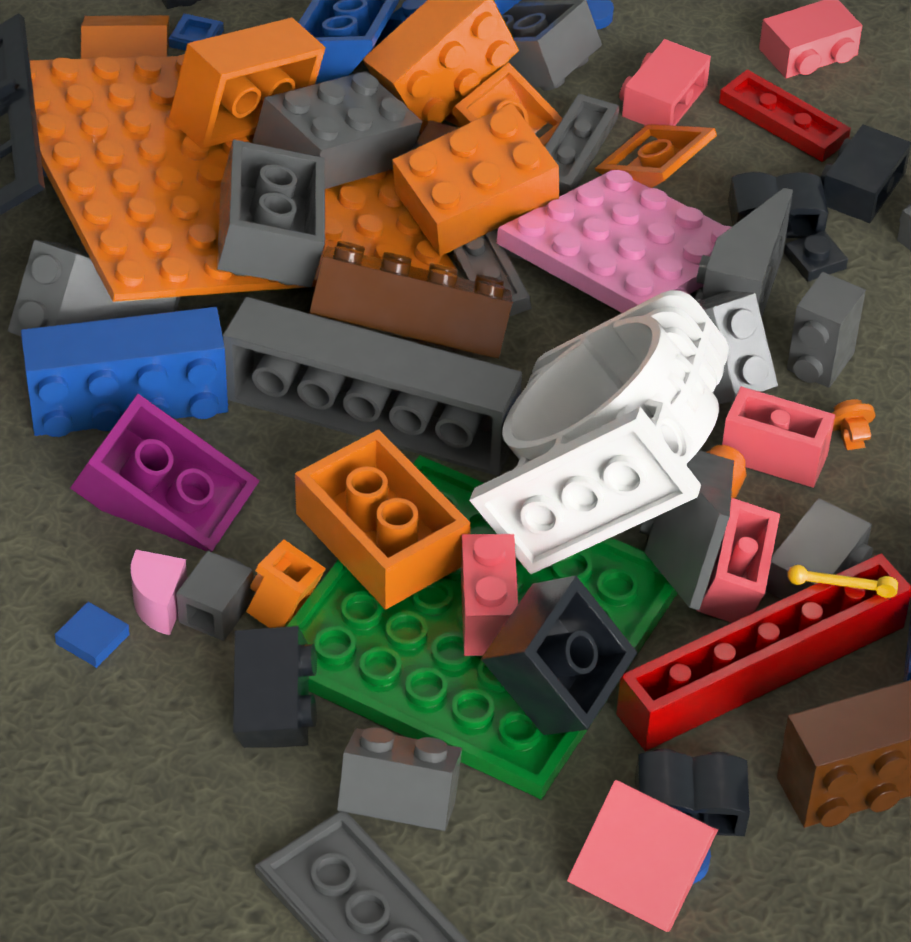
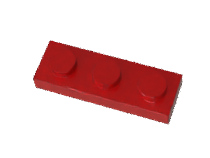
M748 69L720 90V104L821 162L840 149L844 140L850 137L851 128Z

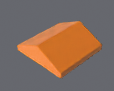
M169 15L85 16L81 25V59H95L101 56L131 58L142 55L167 57L170 17Z
M509 62L452 109L460 127L513 103L534 133L547 123L553 125L548 132L539 138L544 146L549 142L563 119Z
M647 124L600 163L595 170L602 175L611 170L625 171L633 177V180L653 188L665 181L714 139L717 134L715 128ZM650 136L658 139L642 146L638 150V157L627 166L617 165Z

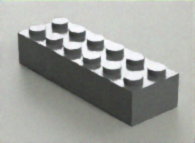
M245 297L223 334L227 397L230 401L361 438L379 429L397 448L500 476L512 451L503 439L502 430L509 410L521 394V371Z

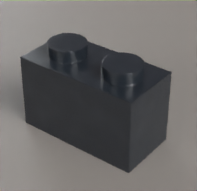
M862 124L852 139L846 138L835 163H828L821 174L827 207L871 223L906 173L911 142Z
M298 626L235 630L233 733L244 748L308 746V727H315L317 722L315 697L313 694L309 695V676H316L317 655L314 644H308Z

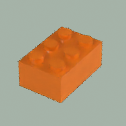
M427 0L364 57L363 62L370 74L398 100L402 101L411 112L423 121L419 131L422 134L430 120L441 123L452 112L455 105L489 79L519 49L494 0Z
M292 17L187 43L169 118L201 149L253 135L256 131L265 97L315 85L326 47Z
M513 103L392 159L395 192L439 256L486 235L536 208L546 206L552 200L559 199V165Z
M379 429L295 473L296 514L385 610L461 568L462 535L470 534L471 522Z

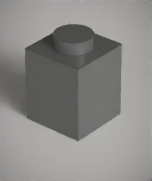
M207 551L176 593L179 623L224 641L249 607L254 597V591L250 589L253 581V569L236 559L225 558Z

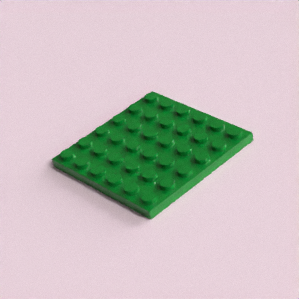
M419 455L413 463L414 466L471 522L470 534H497L469 501L474 488L484 484V482ZM612 537L532 574L527 571L516 557L518 604L534 583L577 576L637 651V654L678 594L644 551ZM338 559L286 626H298L308 644H314L317 673L316 676H309V692L405 737L413 739L437 738L447 743V745L461 747V763L542 800L587 732V730L543 735L481 660L482 656H464L461 568L385 610Z

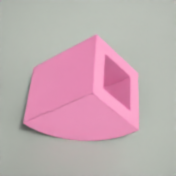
M136 550L131 562V581L136 612L146 625L166 635L171 634L178 616L176 593L187 579L186 559Z

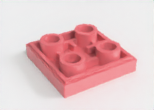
M615 780L567 881L669 932L718 829L621 781Z

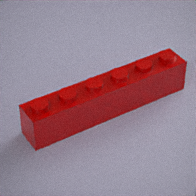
M882 553L836 575L877 581L884 576L893 577L898 581L896 596L884 598L873 590L823 583L814 584L624 673L619 684L616 715L646 752L904 628L911 598V585Z

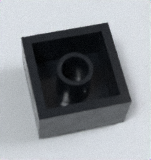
M571 576L532 584L481 660L543 735L588 730L636 656L637 651L579 578Z

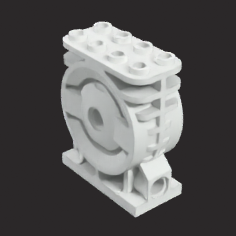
M670 290L660 293L551 349L537 359L527 386L509 410L502 430L505 443L519 459L518 465L512 471H508L474 488L469 500L497 534H514L515 556L530 574L698 497L701 484L686 465L705 443L718 417L719 403L712 392L723 376L724 365L729 356V346L726 339L692 296L682 291Z

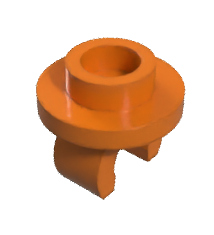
M858 399L846 400L837 404L834 407V412H832V414H835L832 431L841 430V437L847 450L866 448L864 440L871 439L869 423L876 416L874 407L869 404H862V401Z

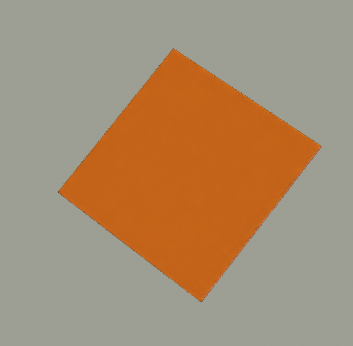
M185 54L167 57L142 55L131 58L101 56L95 59L56 58L54 60H30L42 167L113 302L305 288L304 286L285 285L274 280L248 275L238 276L231 272L217 270L221 182L232 141L201 149L169 118ZM254 134L235 140L253 143ZM393 169L325 189V245L312 287H316L326 247H336L338 241L365 247L364 255L383 259L384 252L409 257L412 259L411 266L429 270L430 264L434 263L456 269L447 253L442 256L438 255L397 196Z

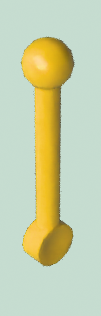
M802 565L790 567L787 573L789 581L795 585H801L808 581L873 590L884 598H892L896 596L898 591V581L889 576L881 577L877 581L807 571Z

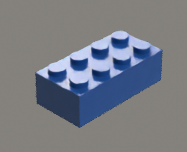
M217 307L21 330L34 436L49 435L52 437H62L72 431L88 429L111 431L137 394H140L173 419L186 417L208 419L218 413L228 412L225 347Z

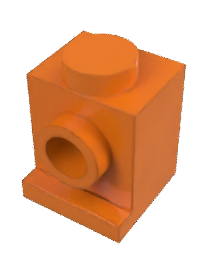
M283 539L258 564L255 570L258 574L250 585V589L255 592V595L246 612L268 628L286 627L313 593L326 568Z

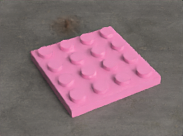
M611 170L560 196L559 199L550 201L548 205L536 208L499 227L496 243L615 310L624 313L666 291L675 290L691 294L703 287L704 284L696 282L701 258L703 255L711 256L717 238L731 227L724 226L703 215L700 210L688 207L668 197L662 190L649 188L633 180V177L625 171Z

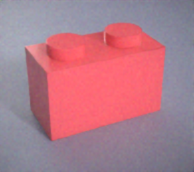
M822 0L763 19L759 50L785 78L798 74L809 75L816 71L817 68L835 62L845 63L858 55L862 24L839 0Z
M664 39L653 53L649 52L646 54L636 74L625 79L619 96L620 100L623 101L622 117L645 126L647 124L676 126L707 87L711 56Z
M741 386L725 420L722 445L730 446L739 451L745 459L746 468L814 488L828 456L835 414Z
M734 498L731 499L730 517L700 610H697L698 612L731 623L754 613L765 594L780 518L779 513Z
M514 534L462 535L461 589L464 656H483L518 606Z

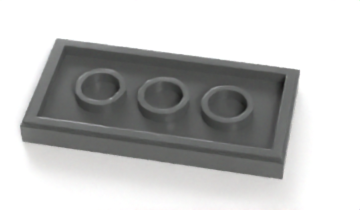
M337 812L255 865L256 875L317 942H469L347 812Z

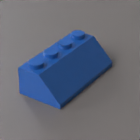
M312 0L298 23L326 47L315 84L349 76L374 47L400 0Z

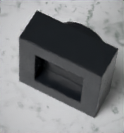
M825 231L785 243L784 254L807 282L817 279L822 272L832 274L847 269L848 258Z

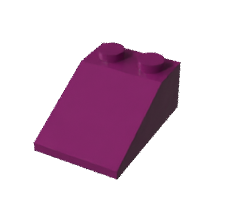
M137 394L70 489L103 512L204 551L212 552L260 480L140 394Z

